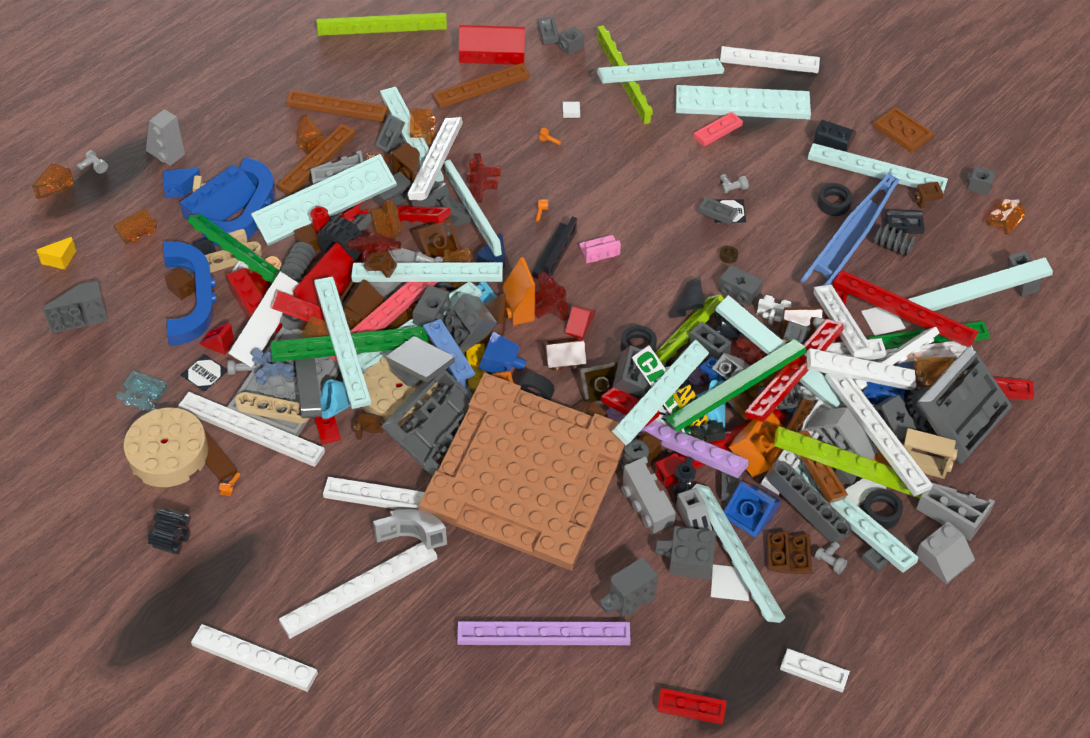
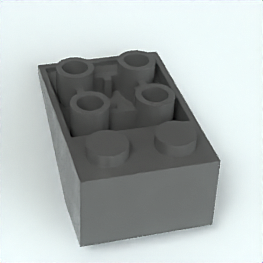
M98 281L79 284L43 307L51 333L108 322L106 306Z
M466 294L460 297L442 321L462 353L484 339L497 324L479 297Z
M630 345L620 355L613 388L642 398L650 390L651 385L631 358L639 353L641 349Z

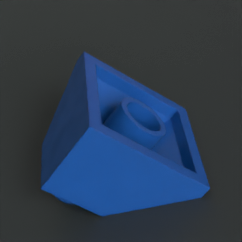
M741 481L724 513L730 522L756 538L774 517L782 501L766 490Z

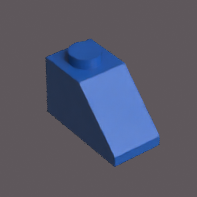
M199 167L163 171V187L166 198L184 197L193 190L194 176H200Z

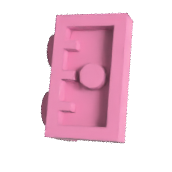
M613 235L579 243V249L585 262L590 263L620 255L621 243L619 240L616 241Z

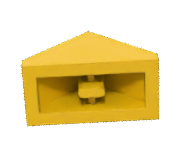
M72 237L36 249L41 264L65 270L75 255L76 248Z

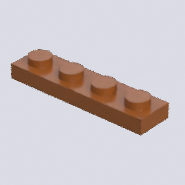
M808 430L797 432L812 438ZM800 456L829 504L844 500L848 496L831 466Z

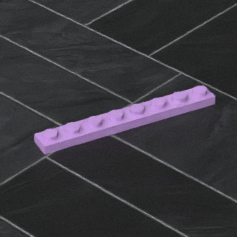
M611 407L606 411L608 413L607 418L617 422H621L626 416ZM655 420L647 427L644 426L637 434L642 436L646 431L662 440V446L687 457H692L694 460L736 478L748 467L747 459L681 431L676 432L673 428Z
M458 622L457 642L458 645H630V622Z

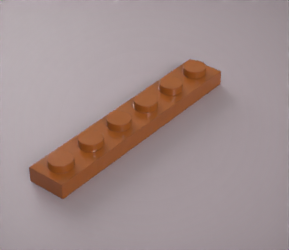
M521 63L433 93V99L439 108H443L530 78V73Z
M290 90L286 99V106L380 122H384L388 112L387 105Z
M340 124L276 184L277 189L289 196L293 195L312 177L311 169L326 164L356 135L355 130Z

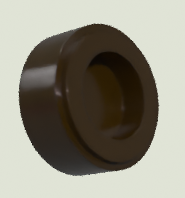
M725 246L721 249L720 259L724 263L730 264L737 261L738 250L735 247Z

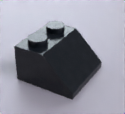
M821 120L816 129L813 143L847 152L856 135V131Z

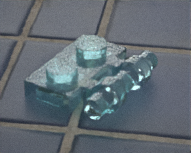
M132 371L123 383V387L127 391L125 393L118 392L116 398L124 404L135 405L140 410L152 411L154 404L149 403V401L152 399L158 402L168 386L166 382ZM135 394H138V395H141L142 397H141L140 399H138V398L134 397V395H135Z

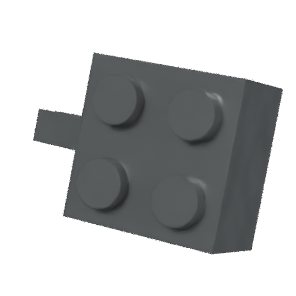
M674 526L673 540L657 541L655 554L671 559L669 573L672 575L710 580L713 569L716 531Z
M643 557L612 576L610 593L600 601V607L607 615L615 611L621 618L626 615H632L640 606L649 604L655 599L658 574Z

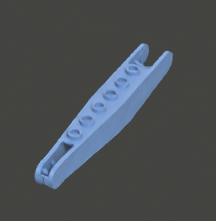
M890 172L887 173L884 179L848 216L800 281L802 284L806 282L813 270L823 273L828 279L823 286L831 284L870 231L900 179L894 177ZM879 190H884L885 195L879 205L871 201Z

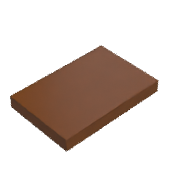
M894 107L873 122L875 129L910 153L934 136L932 131L897 107Z

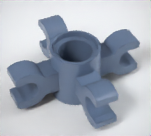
M256 348L252 351L251 355L254 356L252 361L264 366L255 374L258 377L257 383L264 385L269 376L276 377L282 374L283 377L291 380L295 373L291 372L294 369L293 366L284 364L282 361L273 362L272 351L266 354Z

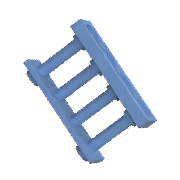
M439 319L423 325L424 330L432 341V345L455 357V363L445 370L471 393L465 384V380L475 376V372L442 320Z

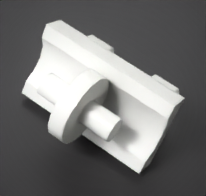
M765 295L763 299L759 300L756 315L769 319L768 325H772L773 321L781 322L784 307H791V302L783 300L781 304L774 303L772 296Z

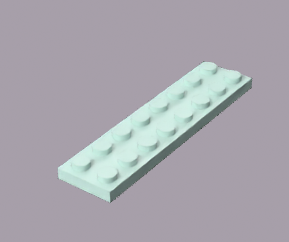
M677 85L676 113L727 115L733 112L736 116L810 119L809 91Z
M381 154L251 213L267 246L293 235L294 230L308 224L312 226L310 212L315 207H325L328 210L329 217L397 186V183Z

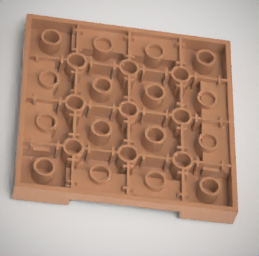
M484 373L469 403V409L438 471H435L419 503V510L431 513L446 523L572 571L623 455L625 444L612 432L620 422L596 413L594 417L525 392L521 390L520 385Z

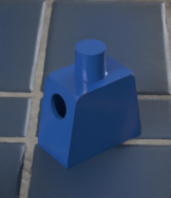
M493 332L478 369L500 373L511 371V368L514 367L523 371L527 360L517 356L520 348L519 345Z

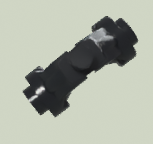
M687 457L685 463L679 464L675 469V477L678 480V484L673 486L672 495L676 501L678 494L692 489L691 482L695 479L696 474L692 457Z

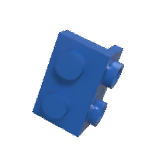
M867 382L863 394L871 404H878L886 398L899 395L903 400L906 389Z

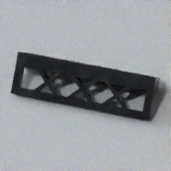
M572 216L568 225L564 223L558 225L536 264L532 277L547 282L551 280L577 232L576 217Z

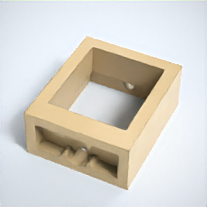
M909 428L903 442L904 448L924 474L945 479L947 472H951L958 449H954L956 440ZM915 448L931 452L934 454L942 455L945 457L944 459L925 455L922 453L911 451V449Z

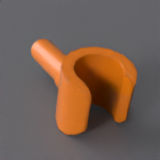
M541 128L540 141L545 142L548 140L558 145L561 144V141L549 135L547 128Z
M540 199L538 201L536 222L540 221L542 210H548V200Z
M237 472L229 483H220V495H232L233 486L241 476L240 473Z

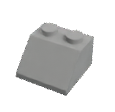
M949 521L920 543L916 554L919 557L918 559L945 584H948L975 561L965 536Z

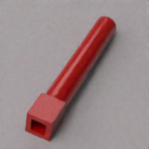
M775 409L773 414L784 426V413L781 410ZM752 420L725 432V440L708 443L732 452L729 448L730 444ZM675 453L656 463L655 475L665 488L678 482L675 477V469L679 464L685 463L687 456L683 454L678 456ZM697 460L693 462L695 470L706 465Z

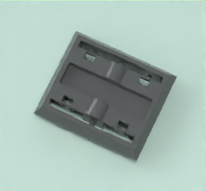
M967 347L916 403V406L938 436L956 440L954 449H958L955 461L959 465L964 463L1012 407L977 352L971 347Z
M444 370L428 383L424 381L381 427L433 477L435 471H438L440 467L437 461L448 451L469 409V403L473 395ZM438 382L441 386L423 402L420 398ZM418 403L420 405L418 410L400 428L397 423Z

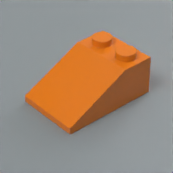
M524 257L519 259L502 286V294L506 295L507 319H511L513 326L534 321L535 283Z
M773 412L764 422L752 420L729 446L733 454L748 460L746 470L752 477L770 470L783 450L774 446L775 431L779 426L783 428L784 426Z

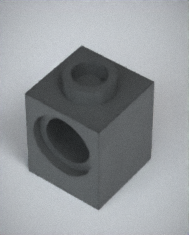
M575 26L560 33L558 43L560 49L570 55L584 48L585 35Z
M976 166L974 172H970L968 175V190L988 196L996 172Z
M789 321L783 339L788 341L795 339L804 345L812 328Z

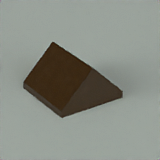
M617 361L579 369L578 386L584 401H594L598 405L604 404L602 403L601 396L613 388L618 367Z

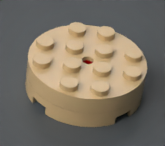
M383 356L380 361L367 368L363 374L371 399V405L363 406L366 414L383 416L385 423L424 381L422 380L415 387L405 385L390 371V363L387 362L386 356ZM438 382L420 398L423 402L439 388ZM416 403L397 425L399 427L402 426L418 410L420 405Z
M161 408L146 413L131 425L124 439V452L133 474L141 478L143 483L155 487H172L190 480V475L197 470L201 471L208 454V441L203 425L195 415L179 408Z

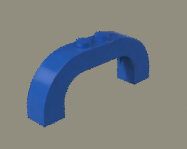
M245 157L239 169L244 171L253 185L257 187L246 209L240 217L232 221L209 220L227 233L244 229L246 237L249 239L258 230L251 213L274 203L275 186L272 173L266 165ZM213 241L214 246H220L219 244Z
M163 242L166 268L183 267L189 269L194 273L196 280L197 304L195 310L184 318L167 319L169 346L181 345L199 338L209 328L213 319V303H216V292H212V288H216L215 277H211L209 262L199 249L182 242Z

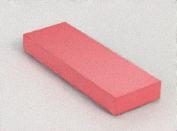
M731 112L694 132L693 138L705 147L741 127L743 121Z

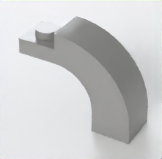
M401 509L390 511L391 517L373 521L374 535L377 542L399 536H412L420 539L427 550L447 545L446 527L438 517L431 513L415 509Z

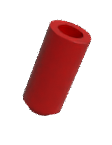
M320 206L311 210L310 217L313 229L318 234L330 221L329 213L325 207Z

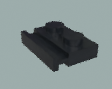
M887 209L886 222L889 224V230L896 227L895 233L902 230V233L924 234L925 227L922 210Z

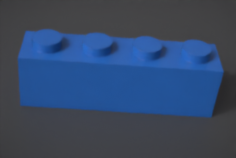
M233 164L180 201L182 215L186 220L189 219L190 215L202 214L207 219L225 222L248 205L256 188L246 173Z

